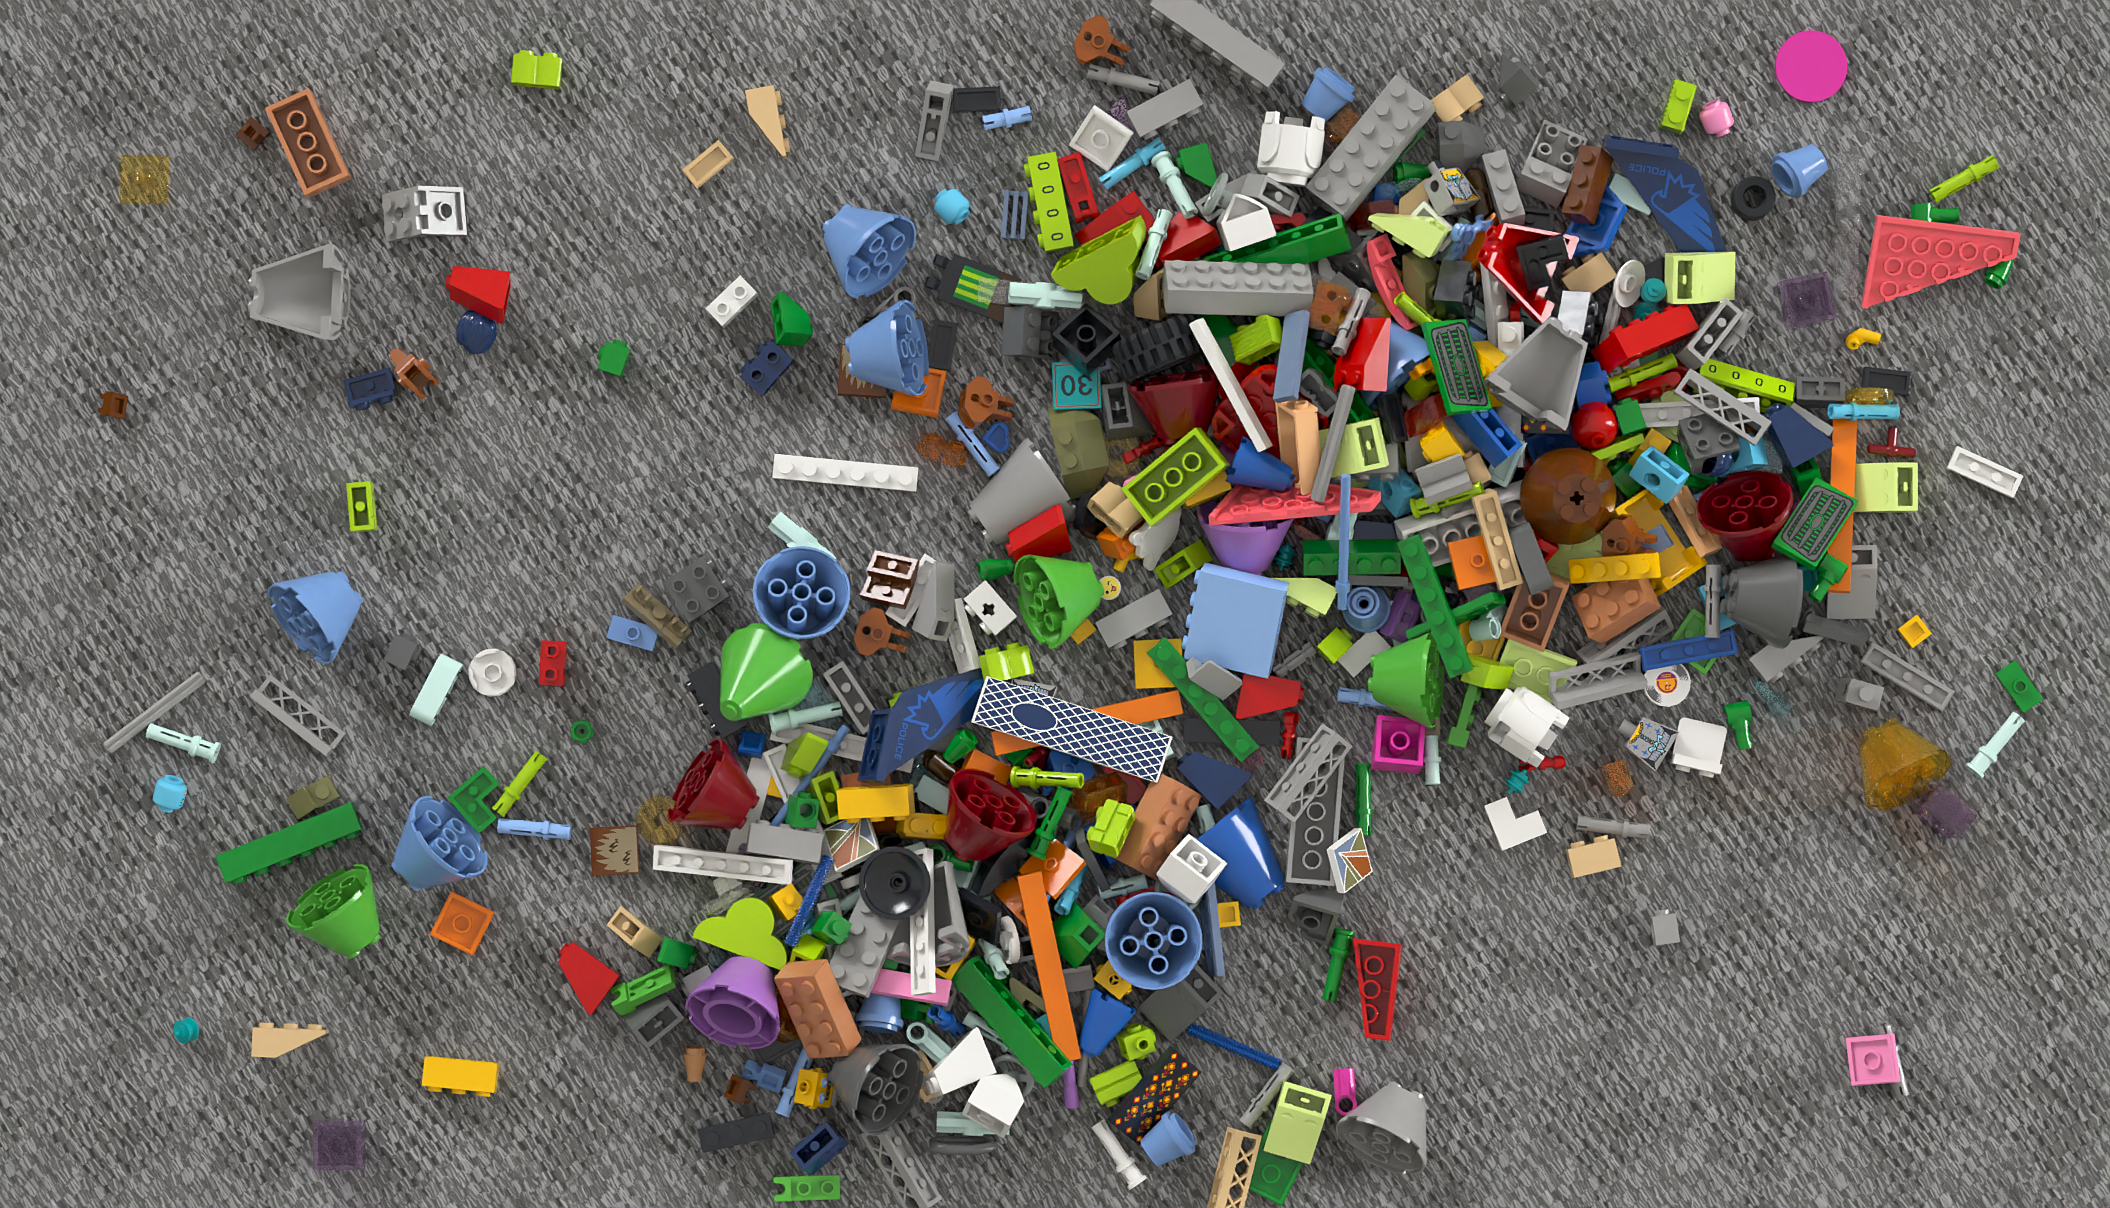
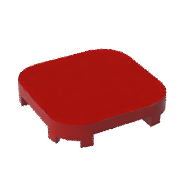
M1267 364L1253 370L1239 384L1273 445L1266 449V451L1281 460L1276 404L1273 400L1278 365ZM1299 391V396H1300V397L1304 398L1305 400H1307L1308 402H1310L1311 404H1313V403H1312V400H1311L1310 398L1304 396V395ZM1226 395L1213 411V434L1218 441L1222 440L1236 453V450H1239V443L1244 436L1250 440L1251 438ZM1317 411L1318 429H1327L1329 416H1324Z

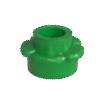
M587 720L575 721L571 726L572 731H570V735L573 740H577L579 743H587L594 735V729Z

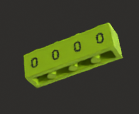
M1056 152L1027 157L1028 163L1023 165L1026 178L1031 177L1032 187H1028L1030 201H1035L1037 210L1033 211L1035 225L1040 224L1041 234H1037L1039 248H1044L1045 254L1074 248Z
M1708 359L1697 370V373L1735 398L1759 397L1760 412L1766 413V408L1776 403L1789 406L1792 404L1795 383L1713 359ZM1693 389V392H1694V393H1698V394H1699V392H1698L1697 390Z

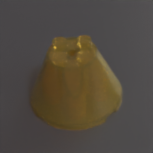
M1896 718L1889 719L1877 729L1875 727L1867 729L1863 733L1864 739L1859 745L1865 804L1871 811L1873 810L1872 807H1877L1879 811H1884L1900 806L1928 790V783L1934 778L1940 780L1949 770L1952 764L1950 754L1898 722ZM1915 792L1912 796H1910V797H1908V798H1906V799H1903V798L1909 796L1911 793Z

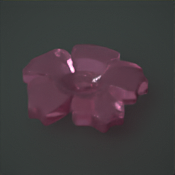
M1257 748L1242 762L1235 758L1236 765H1239L1241 768L1245 766V771L1250 773L1257 769L1256 765L1263 766V762H1265L1263 755L1258 754L1261 748Z

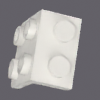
M1681 718L1677 729L1679 733L1675 738L1670 764L1676 765V770L1690 772V768L1699 770V775L1713 778L1714 774H1721L1722 764H1720L1727 729L1711 723Z

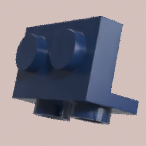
M390 367L343 380L349 400L348 405L351 409L356 408V411L368 409L371 403L378 401L379 405L390 403L393 401V397L398 396Z
M1571 423L1569 424V435H1523L1533 463L1543 454L1555 449H1579L1578 443L1573 438Z

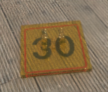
M121 155L120 203L168 204L169 156Z

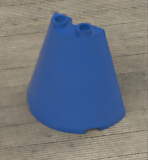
M1251 796L1196 839L1227 863L1215 880V886L1247 909L1252 906L1256 910L1266 902L1264 897L1272 892L1275 895L1285 887L1282 883L1285 880L1284 874Z

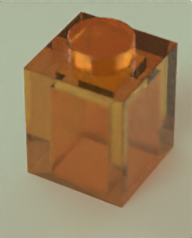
M1345 105L1327 126L1326 130L1329 132L1327 136L1333 142L1339 144L1361 117Z
M1625 759L1600 766L1608 794L1615 793V796L1618 797L1630 793L1628 788L1634 785Z

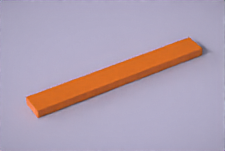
M1832 419V427L1834 429L1831 441L1834 446L1831 447L1830 485L1854 498L1857 420ZM1853 512L1827 550L1828 554L1849 565L1841 581L1838 584L1835 583L1834 586H1830L1827 591L1830 593H1850Z
M1179 690L1090 709L1132 724L1183 714ZM996 730L990 731L996 756L1041 746Z
M1041 871L1017 875L1051 1039L1070 1061L1080 1059L1081 1054Z

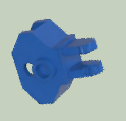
M1052 750L1046 760L1049 772L1082 773L1084 776L1082 788L1087 787L1095 774L1091 762L1080 758L1075 759L1074 756ZM1046 786L1042 794L1045 796L1050 794L1053 786ZM1063 787L1067 790L1077 789L1073 787Z

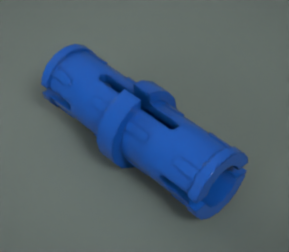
M937 1004L933 1005L936 1011L932 1007L929 1008L928 1017L937 1022L940 1029L950 1032L954 1037H959L956 1031L961 1035L964 1033V1024L959 1022L953 1013L945 1011Z

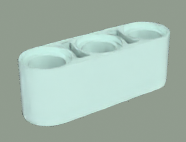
M441 654L420 691L409 716L432 726L436 720L434 717L436 714H439L447 699L445 696L447 693H450L458 678L456 675L458 671L461 672L463 664Z

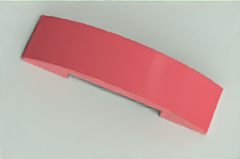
M1387 233L1368 241L1367 254L1369 266L1378 292L1386 307L1406 331L1418 326L1419 324L1394 304L1395 298L1402 292L1406 293L1391 260L1392 257L1396 256V253Z

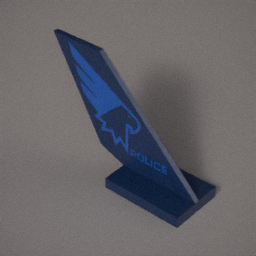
M1604 134L1603 145L1681 253L1727 252L1699 172L1696 168L1678 158L1679 148L1671 144Z
M981 668L903 690L892 709L872 710L857 781L863 783L885 782L888 774L971 720L984 684Z

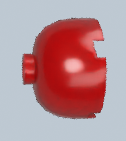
M1603 402L1585 403L1580 406L1581 409L1571 414L1570 423L1573 438L1581 447L1587 450H1598L1609 446L1616 438L1618 432L1616 413L1613 408H1608L1607 404Z

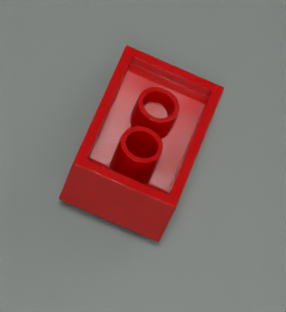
M1132 191L1077 232L1075 237L1081 245H1084L1141 215L1146 225V237L1142 244L1143 246L1148 241V231L1153 226L1155 220L1136 193Z
M1360 318L1356 328L1357 334L1351 340L1347 353L1344 356H1339L1335 364L1334 389H1341L1342 385H1350L1355 388V391H1387L1391 318Z

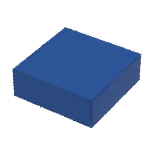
M742 730L738 755L762 759L766 734Z

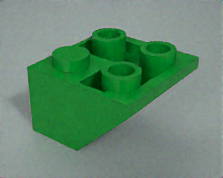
M1076 901L1072 903L1068 915H1060L1052 924L1059 954L1075 969L1105 939L1106 930Z

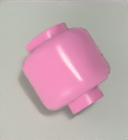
M1717 99L1702 106L1703 110L1699 113V117L1707 134H1716V137H1720L1730 132L1729 128L1734 124V118L1727 103L1720 102Z

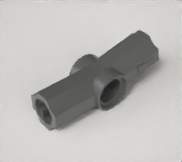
M1020 785L1016 789L1030 802L1035 810L1037 819L1043 821L1052 801L1047 800L1026 786ZM1046 805V811L1041 815V808ZM1066 806L1057 826L1073 831L1078 826L1080 811Z

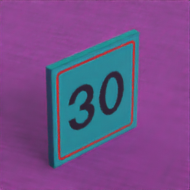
M1052 362L1053 410L1101 409L1100 365L1091 374L1086 376L1071 362Z

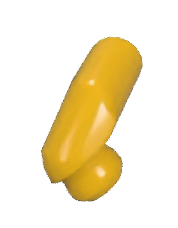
M1859 328L1848 335L1845 343L1850 350L1858 349L1865 342L1878 345L1881 334Z

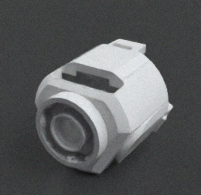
M1266 112L1261 130L1257 168L1261 173L1267 174L1268 177L1282 185L1306 187L1308 179H1312L1320 169L1325 135V119L1312 116L1311 127L1309 128L1303 127V119L1285 117L1284 124H1279L1280 112Z
M1522 686L1517 687L1514 692L1506 688L1484 723L1491 727L1488 731L1489 739L1525 763L1528 762L1538 767L1544 756L1535 750L1536 747L1540 746L1548 750L1558 736L1549 729L1552 723L1563 729L1570 718L1558 710L1556 706Z

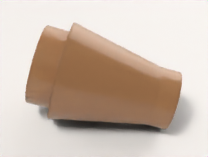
M700 1045L686 1046L683 1056L687 1081H702V1073L707 1056L705 1047Z

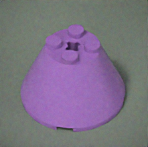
M1211 499L1201 504L1198 508L1197 516L1220 565L1262 576V572L1270 567L1294 518L1209 525L1208 516L1220 502L1215 503V499Z

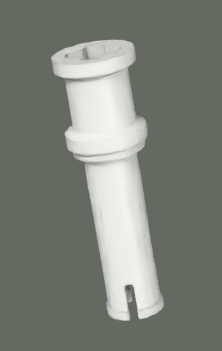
M1104 1119L1092 1127V1130L1099 1137L1116 1163V1171L1118 1173L1121 1172L1129 1184V1190L1147 1178L1146 1175L1141 1174L1135 1165L1136 1160L1129 1157Z

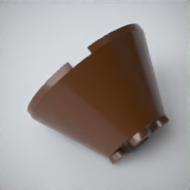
M1576 448L1555 449L1540 456L1525 473L1520 487V506L1526 522L1530 523L1531 528L1538 535L1557 544L1573 545L1592 539L1606 527L1616 505V487L1606 465L1593 454ZM1575 494L1574 500L1570 501V497L1574 496Z

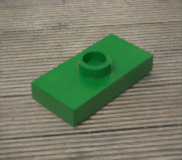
M2013 660L1995 673V676L2022 713H2025L2043 700L2016 660Z

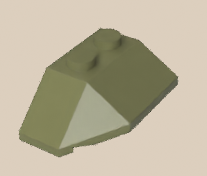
M1413 252L1402 255L1403 287L1407 295L1413 301L1416 300L1418 305L1430 316L1438 319L1433 299L1441 266L1432 258L1427 256L1421 258ZM1420 325L1409 329V331L1425 338Z
M1049 406L1051 432L1061 475L1070 500L1080 498L1084 493L1096 491L1110 467L1100 419L1085 409L1053 410V406Z

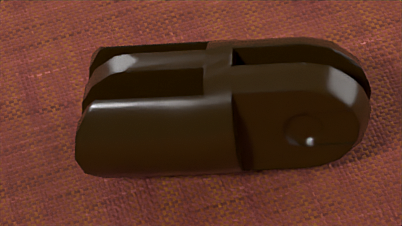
M1470 168L1464 173V176L1481 198L1470 208L1473 218L1482 214L1484 215L1483 219H1487L1494 212L1486 175L1478 168Z
M927 752L922 759L926 770L948 788L952 776L961 769L955 762L951 764L946 761L942 752Z

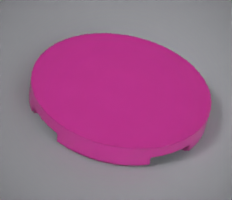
M1803 31L1791 36L1779 49L1775 59V75L1783 90L1793 99L1806 103L1821 102L1834 95L1844 83L1847 75V58L1841 45L1830 35L1820 31Z

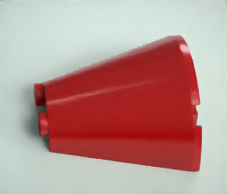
M1501 223L1496 227L1490 226L1486 231V240L1477 255V260L1482 263L1533 321L1541 325L1547 318H1550L1555 304L1549 300H1543L1548 287L1527 290L1516 244L1562 233L1509 223ZM1564 234L1569 259L1560 261L1572 259L1579 240L1578 237ZM1558 261L1547 263L1550 278H1552Z

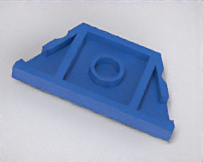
M1608 184L1605 187L1595 225L1571 221L1565 233L1579 238L1572 258L1608 252L1628 209Z

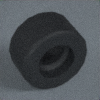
M1750 176L1741 180L1734 187L1730 202L1733 211L1739 217L1755 221L1762 219L1772 210L1775 205L1776 194L1774 187L1768 180L1760 176ZM1751 189L1759 191L1762 195L1761 204L1755 208L1747 206L1744 201L1745 193Z

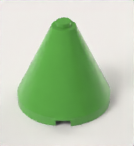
M753 623L749 624L746 628L736 629L725 641L721 652L720 711L722 715L728 720L738 721L788 710L797 706L808 694L813 680L811 663L809 659L804 660L799 652L801 647L799 643L793 638L776 633L766 624Z

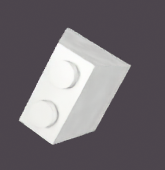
M978 1027L965 1033L947 1055L926 1075L928 1079L925 1081L926 1087L930 1094H934L935 1098L980 1080L981 1077L996 1073Z

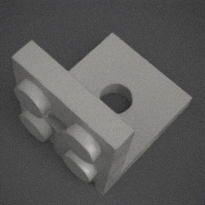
M414 186L382 194L386 242H396L422 235H467L463 187ZM441 206L446 210L445 217L441 214Z

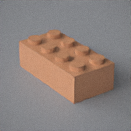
M309 88L265 108L300 187L308 199L352 179L317 100Z
M1161 773L1158 783L1151 781L1135 811L1136 818L1118 857L1114 859L1159 881L1157 872L1170 853L1177 847L1194 810L1198 807L1202 795Z
M828 960L786 962V965L779 971L774 981L808 1058L850 1056L861 1041V1036Z

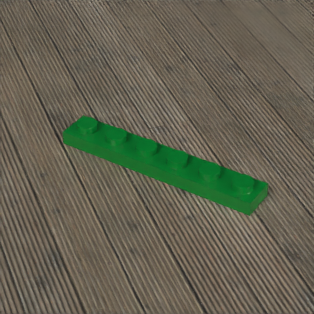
M1421 534L1398 542L1397 546L1449 678L1451 679L1474 670Z
M1166 637L1146 652L1240 762L1259 748L1256 742L1215 695L1189 679L1186 661Z

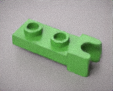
M1467 683L1455 727H1450L1446 744L1460 748L1466 747L1470 731H1467L1466 728L1467 725H1472L1475 712H1471L1473 703H1478L1482 689H1478V686Z
M668 964L628 984L623 982L612 987L610 992L617 998V1000L612 1002V1007L618 1014L624 1016L635 1011L636 1006L676 988L674 969Z
M840 1175L773 1176V1182L783 1184L785 1188L783 1193L773 1196V1201L840 1199Z

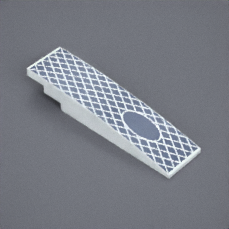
M988 676L985 678L971 721L972 723L1158 783L1172 740L1171 736Z

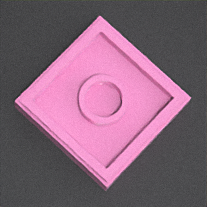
M1894 1033L1846 1038L1851 1086L1900 1082Z

